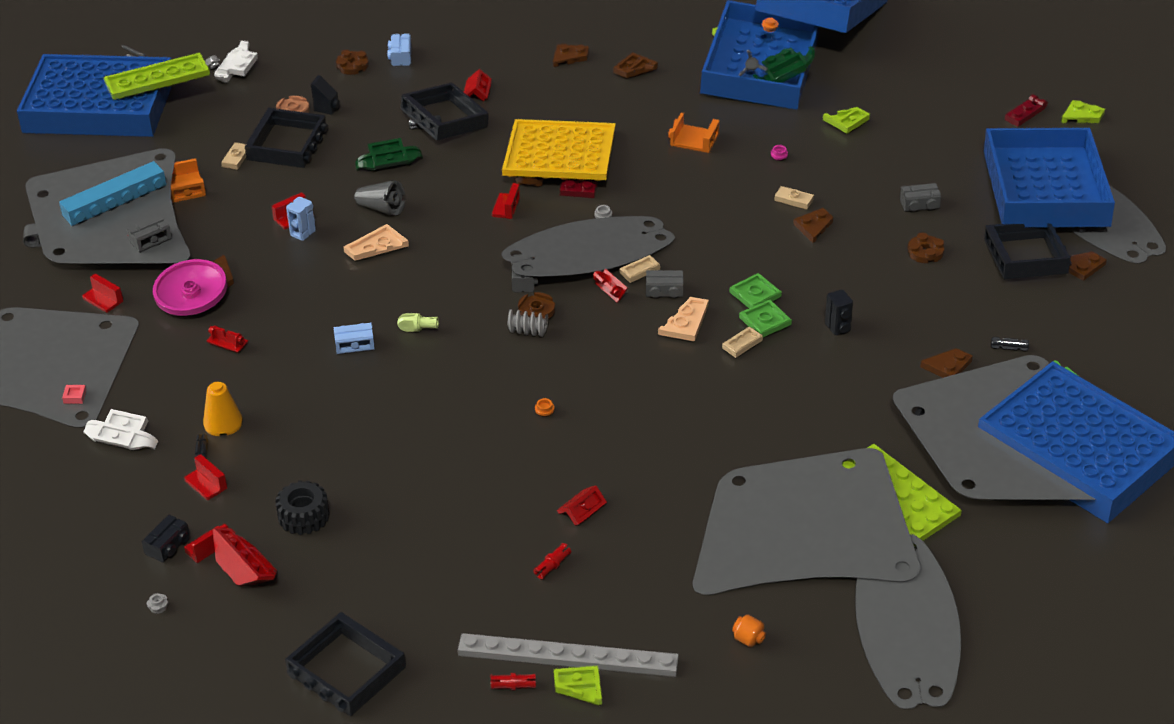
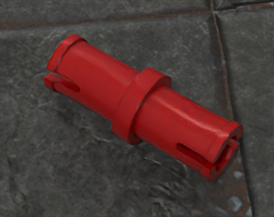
M562 543L553 553L547 554L545 560L533 569L534 574L537 575L542 570L540 575L537 576L542 580L550 571L557 569L560 566V562L571 554L570 548L562 552L568 545Z
M515 673L510 675H491V689L511 688V690H516V688H536L535 674L515 675Z

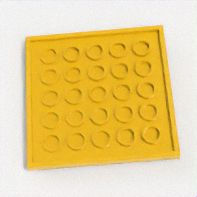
M515 119L502 168V176L606 180L615 134V123Z

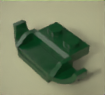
M812 46L808 47V53L803 56L800 52L796 53L791 47L785 48L780 53L769 56L766 60L762 61V65L768 69L765 71V76L758 77L754 74L753 77L755 79L782 83L806 71V67L814 59L815 49Z
M401 138L368 144L369 153L360 156L355 161L356 171L362 168L376 170L410 164L418 158L423 159L420 148L416 146L404 147Z

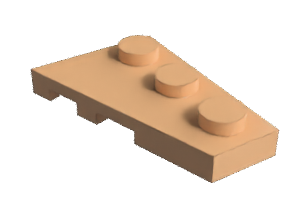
M386 224L344 246V252L356 261L408 247L409 242Z
M690 297L678 309V313L674 317L671 316L668 319V323L658 329V335L695 341L707 311L709 300Z

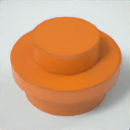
M767 18L762 21L763 29L766 32H774L778 28V22L774 18Z
M542 398L537 401L535 412L541 416L551 415L554 412V404L550 399Z

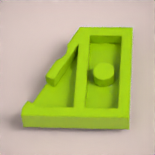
M1072 100L1062 116L1061 122L1067 123V120H1077V123H1099L1105 109Z
M855 107L837 111V115L830 116L828 113L823 114V120L843 132L849 133L870 120V114Z
M598 666L554 669L555 691L557 693L602 705Z

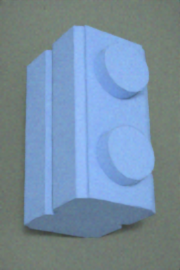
M392 34L391 41H388L387 54L392 66L411 64L410 34Z
M297 197L286 206L289 230L292 237L302 241L316 231L311 201Z
M371 323L334 327L337 354L375 350Z

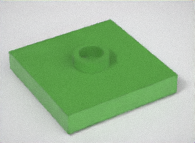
M759 273L729 287V292L748 308L767 300L774 301L782 296V292Z
M767 300L739 313V318L748 327L763 335V337L792 324V320L771 300Z

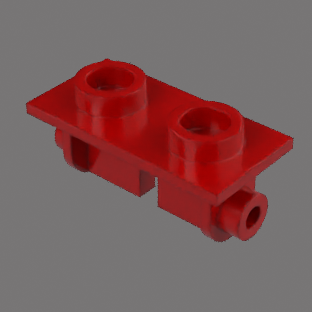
M607 269L603 272L595 271L593 274L596 281L595 284L618 303L628 287Z
M216 325L209 327L208 332L211 336L206 341L207 343L237 353L249 342L247 339H244L242 334L229 330L225 332V329Z

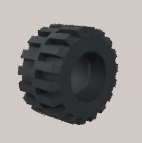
M298 481V483L293 482L289 486H284L282 488L283 491L278 492V497L275 499L277 516L280 526H283L285 531H290L292 534L298 533V535H303V533L310 534L312 531L320 530L319 527H323L325 522L328 521L329 506L327 494L319 484H312L311 481Z

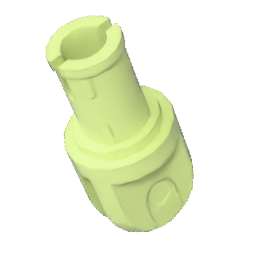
M405 313L398 318L397 325L402 331L420 332L422 328L438 329L439 318L422 317L420 313Z

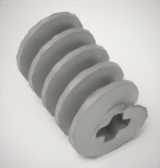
M510 309L507 326L511 333L517 331L518 334H522L524 330L525 335H529L531 332L533 336L539 333V336L543 337L548 327V314L545 319L542 317V313H539L536 318L534 312L528 317L527 311L521 316L520 310H517L516 314L513 315V310Z

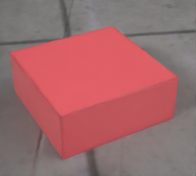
M66 385L62 397L63 403L83 404L87 391L86 386Z

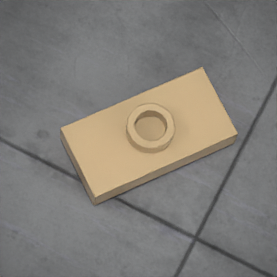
M234 143L222 160V167L238 170L246 158L244 147L246 144Z
M781 186L775 194L774 201L807 210L814 200V195Z
M649 255L620 268V274L631 283L646 276V270H660V264Z
M748 327L724 342L722 349L736 358L763 341V335Z

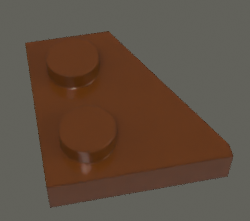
M557 44L553 67H558V63L566 61L567 64L587 61L589 46Z
M632 52L613 67V72L622 77L629 78L657 69L658 62Z
M824 208L795 218L793 225L814 243L817 240V236L823 234L826 228L833 223V216Z

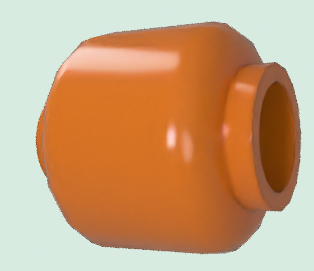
M751 615L740 616L732 628L734 638L748 647H753L757 643L761 644L766 636L764 623Z

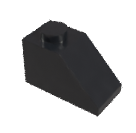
M317 75L311 83L314 111L333 115L340 106L338 92L321 75Z

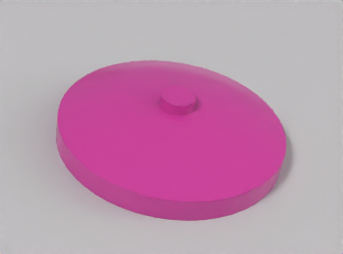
M203 259L185 260L168 267L157 277L153 285V296L158 307L164 312L178 316L194 315L212 308L223 298L227 290V279L223 269L212 261Z

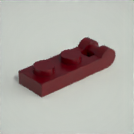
M1032 94L1027 101L1005 114V120L1019 127L1047 107L1048 101L1039 99L1038 96Z

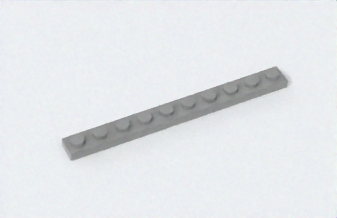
M463 633L461 634L458 647V656L569 667L598 666L600 670L676 677L678 654Z

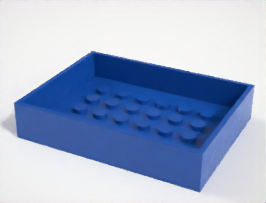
M727 0L702 69L700 93L798 110L811 64L806 67V71L782 83L755 79L753 77L754 74L758 77L766 75L765 71L760 68L753 71L748 70L742 76H739V73L746 67L745 63L749 58L747 50L751 51L752 57L756 58L760 65H762V61L766 60L767 57L774 56L785 48L791 47L796 53L800 52L805 56L808 53V47L812 46L816 49L820 26L756 11V5ZM767 18H774L778 22V28L774 32H766L763 29L762 21Z
M757 0L755 10L847 33L887 3L888 0Z
M43 54L17 109L22 133L153 137L172 85L113 100L104 82V77L171 60V57Z
M986 128L984 156L1002 224H1024L1025 227H1047V223H1051L1053 227H1111L1115 201L1090 128Z
M1053 361L979 419V428L1096 499L1070 501L1107 524L1174 467V431Z

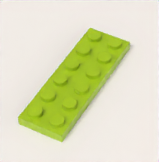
M196 53L105 76L104 82L112 99L115 100L187 82L192 79L203 78L210 75V71L201 54Z

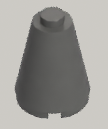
M392 180L358 188L354 198L360 206L393 216L399 215L404 208L405 201H402V195H405V190L401 182Z

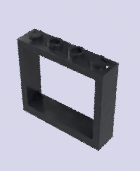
M452 82L402 94L401 110L435 140L487 128L489 113ZM450 100L468 116L441 123L423 106Z
M268 108L244 146L246 160L305 168L306 164L310 162L313 152L316 151L318 143L322 141L324 133L328 130L325 115ZM274 125L313 130L301 152L262 147Z
M1047 223V227H1025V224H993L985 226L984 241L1004 279L1069 274V267L1072 265L1070 261L1071 255L1067 253L1066 246L1062 244L1060 236L1057 235L1055 227L1051 223ZM1044 238L1054 257L1011 261L1002 242Z
M342 612L337 614L285 659L287 674L292 679H297L308 690H313L319 694L321 699L329 701L335 705L337 710L345 712L349 716L355 714L406 668L405 654ZM341 634L386 663L382 669L350 697H347L304 667Z

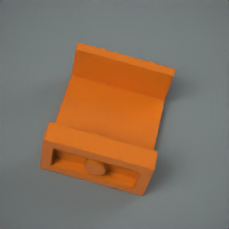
M680 113L678 119L674 121L673 128H670L668 133L670 146L709 153L719 135L720 120L713 119L709 128L705 129L685 125L684 113Z
M196 158L175 162L171 179L172 203L206 196L204 182L200 177Z

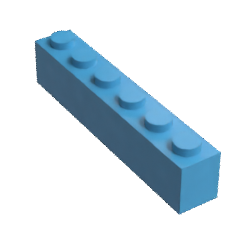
M154 161L59 201L62 216L71 226L166 186L165 174Z

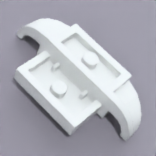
M241 41L238 48L228 53V56L215 71V80L227 83L234 74L241 76L247 74L258 59L257 53L249 51V42Z
M113 409L110 410L105 422L89 420L83 431L84 434H87L95 442L124 447L129 450L145 447L155 450L158 443L154 436L144 432L148 423L147 417Z

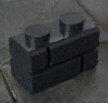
M844 290L827 294L825 324L834 335H840L851 330L853 300Z
M169 514L141 541L145 555L151 558L154 557L162 563L168 557H172L176 549L189 539L188 524Z

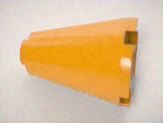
M213 382L207 387L203 425L205 431L213 436H220L223 433L231 435L242 426V414L226 384L222 382Z

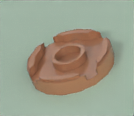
M289 96V99H281L277 103L276 109L309 113L310 105L304 97Z

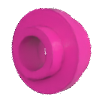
M776 145L771 150V157L776 160H783L788 156V151L783 145Z

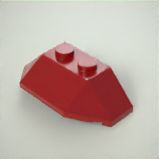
M214 528L213 539L216 562L233 579L235 584L239 586L256 585L274 580L277 570L254 545L245 538L235 534L232 528Z

